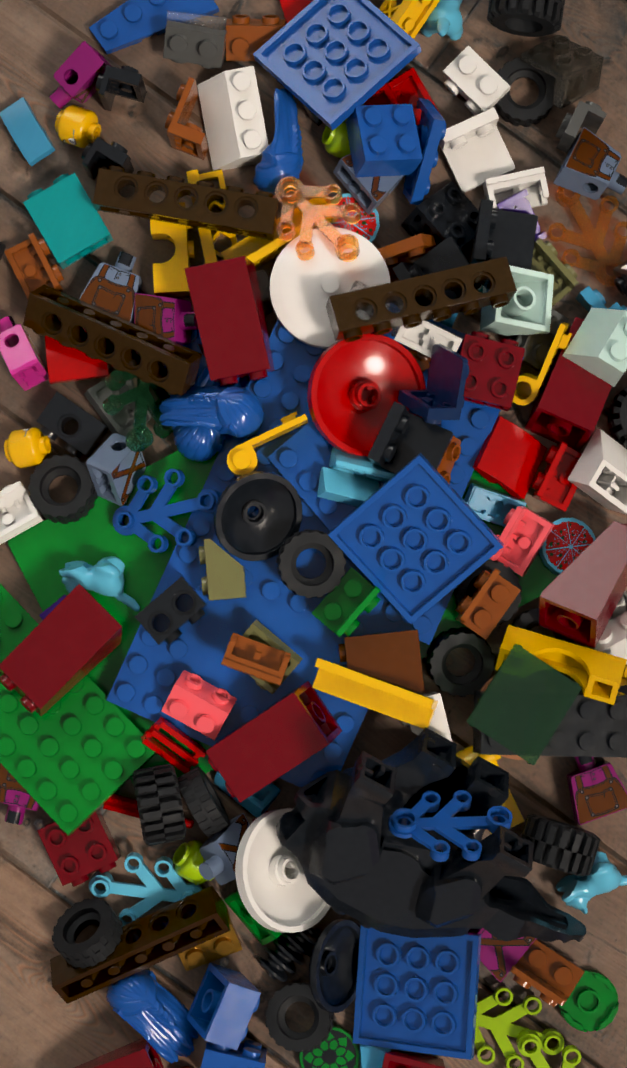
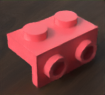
M517 506L516 510L512 508L506 515L503 522L506 527L501 535H496L503 542V548L495 553L490 560L501 562L520 576H525L555 524L525 506Z
M184 670L172 688L161 712L215 741L237 699L226 690L206 682L199 675Z

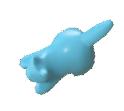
M440 0L420 29L421 33L425 37L438 33L441 37L447 34L452 41L460 39L463 34V18L459 9L463 0Z
M115 556L104 557L94 566L84 561L65 563V568L59 570V575L63 576L62 583L69 593L80 584L86 590H91L104 596L115 597L136 612L140 610L136 600L123 591L125 564Z
M597 851L590 875L578 876L573 874L565 876L557 883L556 889L559 892H564L562 900L566 905L587 914V903L592 897L611 892L618 886L627 885V875H621L617 867L608 860L606 853Z

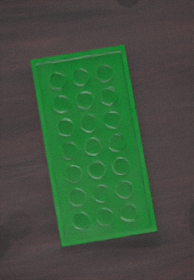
M0 584L1 663L39 624ZM87 675L42 716L36 711L30 713L19 701L22 697L14 689L11 692L8 691L0 682V763L68 836L133 776L134 770L141 769L156 754L142 743L141 737L143 733L115 704L106 700V694Z

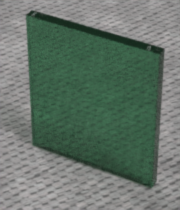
M514 644L466 722L469 726L475 727L524 759L527 764L534 766L582 687L579 683L573 682L523 649L521 645Z

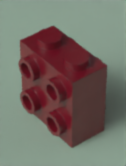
M472 331L471 335L465 334L459 352L460 355L467 358L469 365V376L466 379L464 389V401L509 411L512 406L525 348L518 347L519 342L510 339H501V342L489 340V335L481 332Z
M99 808L70 836L55 821L37 830L63 886L71 883L73 887L89 880L87 874L99 870L100 874L107 872L117 866L115 861L121 857Z

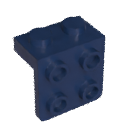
M434 344L426 390H399L398 402L409 408L408 411L410 413L421 416L426 423L441 424L442 420H460L461 409L464 406L465 383L469 376L467 358L442 344Z

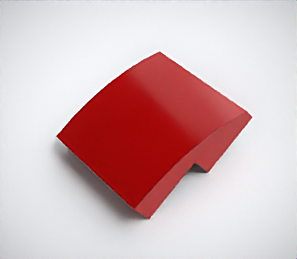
M414 67L391 82L386 83L364 103V105L412 104L416 125L420 124L422 112L421 109H417L418 98L429 99L440 113Z
M45 336L50 384L110 376L108 363L100 359L89 358L84 352L73 347H65L59 341Z
M498 416L491 433L482 445L473 468L489 483H498L512 497L524 500L547 448L514 423Z

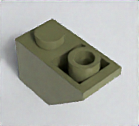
M204 539V546H199L200 565L206 564L207 576L201 577L203 595H208L209 601L247 598L244 567L211 539Z

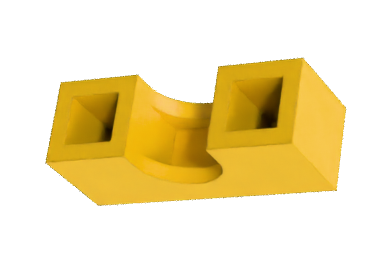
M179 202L180 206L186 208L185 202ZM150 220L153 240H168L175 245V253L169 261L152 263L155 296L169 298L190 296L184 268H189L190 258H195L194 240H189L188 229H193V227Z

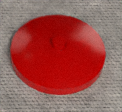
M368 333L364 334L361 339L353 342H345L344 339L339 340L322 353L314 365L309 378L307 390L308 407L317 430L327 442L347 454L368 457L394 401L399 403V390H426V383L418 362L403 345L389 337Z

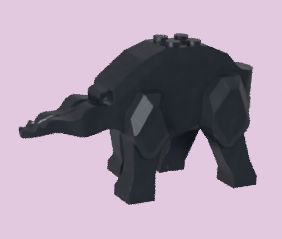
M426 727L419 736L402 750L382 761L362 751L356 759L354 767L345 769L343 772L339 770L330 771L300 788L294 796L296 807L292 811L284 813L276 825L277 836L282 846L298 858L307 883L328 905L332 906L336 913L340 915L347 914L357 919L360 925L365 928H374L380 932L410 938L463 936L471 928L478 930L484 928L495 938L503 941H511L529 936L546 942L561 940L563 943L571 940L580 942L586 934V927L582 922L548 904L532 883L523 878L532 870L534 843L519 837L509 829L500 825L494 833L483 840L482 837L485 829L458 830L468 838L478 840L481 843V856L476 861L464 859L460 847L434 830L426 831L435 839L444 840L450 845L449 858L444 862L434 861L430 857V850L413 838H399L389 831L388 820L397 809L402 808L412 795L427 784L449 777L455 770L457 744ZM478 756L472 762L461 785L457 789V791L464 790L471 794L470 809L465 812L459 811L453 817L487 816V812L491 807L502 806L509 798V772ZM424 814L421 818H430L433 816Z

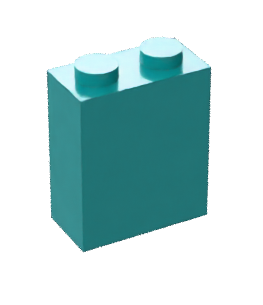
M75 173L59 176L53 181L54 185L45 190L40 188L33 191L27 196L28 200L23 202L62 269L113 241L109 230Z

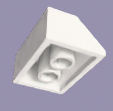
M254 66L223 71L198 84V94L213 171H223L260 163L262 152L269 144Z

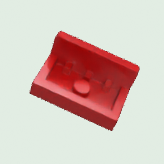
M563 441L558 443L557 446L552 445L544 459L548 464L543 473L538 472L531 488L535 489L532 497L562 512H566L577 489V486L567 479L582 453L568 447V444Z

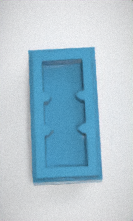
M474 483L470 484L464 501L482 520L506 527L503 522L512 508L516 510L517 506L526 507L527 504L524 500Z

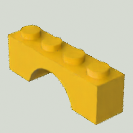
M508 625L499 650L495 670L525 678L538 670L559 671L570 676L579 684L584 697L614 705L627 659Z

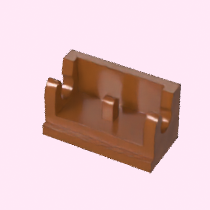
M233 633L221 665L280 686L291 653Z

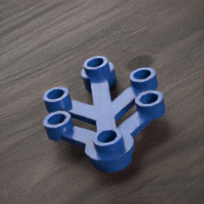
M169 469L164 475L165 484L151 508L140 511L149 494L154 493L158 487L156 478L143 475L137 481L138 491L129 506H121L115 511L112 520L113 526L119 534L125 536L136 534L148 543L150 551L162 553L168 548V539L164 535L153 533L142 524L153 521L172 534L178 545L189 547L196 540L195 532L192 529L182 527L170 517L197 510L214 514L221 493L217 490L205 489L198 494L197 498L168 504L176 489L182 486L185 481V475L181 470ZM173 473H177L178 480L176 483H173L171 481V476L173 475ZM147 479H149L151 483L150 488L148 490H146L144 487V483ZM206 496H209L211 503L206 507L204 499ZM125 515L129 518V523L126 526L123 524ZM184 532H187L189 535V539L186 543H184L182 540V535ZM158 538L161 540V547L159 549L155 547V541Z
M458 790L453 794V799L433 817L421 818L426 812L432 813L439 809L441 797L437 792L427 791L423 793L422 799L412 809H397L388 820L389 831L394 836L403 839L413 838L430 850V857L436 862H444L449 858L450 845L444 840L435 839L426 831L434 830L460 847L464 859L476 861L481 856V843L478 840L468 838L458 830L488 829L491 833H494L500 825L510 829L513 816L508 808L493 806L488 810L487 816L453 817L459 811L465 812L469 810L472 796L469 792Z

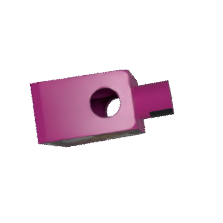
M11 316L0 319V352L12 377L24 391L48 380V370L31 337L21 324L16 325Z

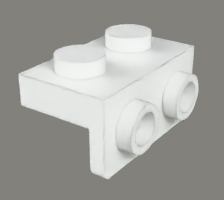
M469 45L443 70L446 88L455 96L459 93L466 100L465 106L475 116L491 109L510 90V85Z
M20 481L7 485L0 491V545L43 521L39 511L30 500V493Z

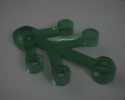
M114 370L105 378V383L110 390L118 391L127 381L137 378V387L119 395H110L103 401V409L107 414L113 416L120 412L124 406L135 402L133 428L126 435V445L134 452H142L154 440L152 432L146 427L147 410L156 422L153 430L158 437L164 439L173 433V426L161 425L162 422L159 421L162 415L159 407L162 401L169 398L170 395L164 388L153 383L143 382L138 379V376L126 371ZM149 386L153 389V391L159 398L157 401H155L152 394L150 393Z

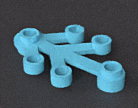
M137 852L127 855L124 867L128 872L136 873L145 885L114 881L113 876L109 872L100 874L99 871L92 875L89 882L90 892L98 898L107 897L109 894L143 898L131 908L123 909L119 913L118 917L122 921L123 926L135 921L161 901L175 903L203 889L199 885L186 883L181 876L176 874L173 861L169 857L162 856L157 859L154 871L159 877H166L175 889L164 888L143 863L142 855ZM136 859L139 865L131 866L129 860ZM165 863L169 866V869L161 870L159 864ZM97 883H102L105 885L106 889L99 890L96 888L95 885ZM125 915L130 916L132 921L125 922L122 917Z

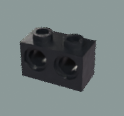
M181 576L139 612L135 618L158 645H161L163 642L170 645L182 634L179 629L189 621L193 625L206 614L203 608L207 604L187 580ZM183 594H188L193 599V607L187 612H182L177 607V599ZM159 614L166 615L170 620V626L164 632H159L154 627V619Z

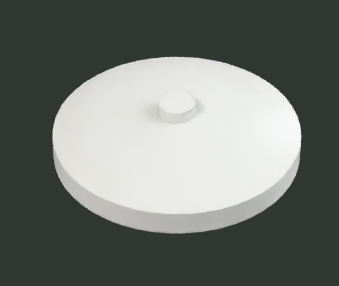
M322 227L299 235L281 251L271 272L270 298L274 312L287 332L307 345L327 349L337 342L335 341L326 310L329 296L391 283L382 255L370 241L347 229ZM356 311V315L360 319H370L366 311Z
M294 808L272 810L255 819L247 828L240 841L235 863L238 892L248 913L263 927L280 933L302 932L313 927L326 915L331 907L307 883L298 858L282 846L277 836L276 825L284 813L290 812Z

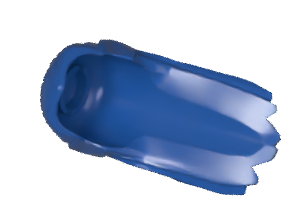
M275 88L274 138L272 143L262 152V160L255 168L253 183L260 191L279 195L293 189L298 183L304 160L302 157V136L298 124L296 102L287 89L280 90Z
M206 366L194 386H220L227 388L236 386L242 388L247 387L249 381H247V377L237 378V384L220 386V382L211 381L208 367ZM172 427L174 442L178 451L184 457L197 462L210 460L217 451L221 450L227 434H220L214 429L204 427Z
M193 386L182 396L170 395L169 398L162 401L159 407L162 413L159 421L162 422L161 425L204 427L214 429L220 434L232 435L236 438L254 436L260 430L264 417L262 404L255 395L249 392L246 386L242 388L236 386L228 388L220 386Z
M142 970L108 986L106 998L113 1011L139 1032L162 1058L172 1064L178 1062V1056H190L191 1052L194 1051L193 1039H197L199 1036L195 1028L186 1019L189 1010L173 994L157 982L153 971Z

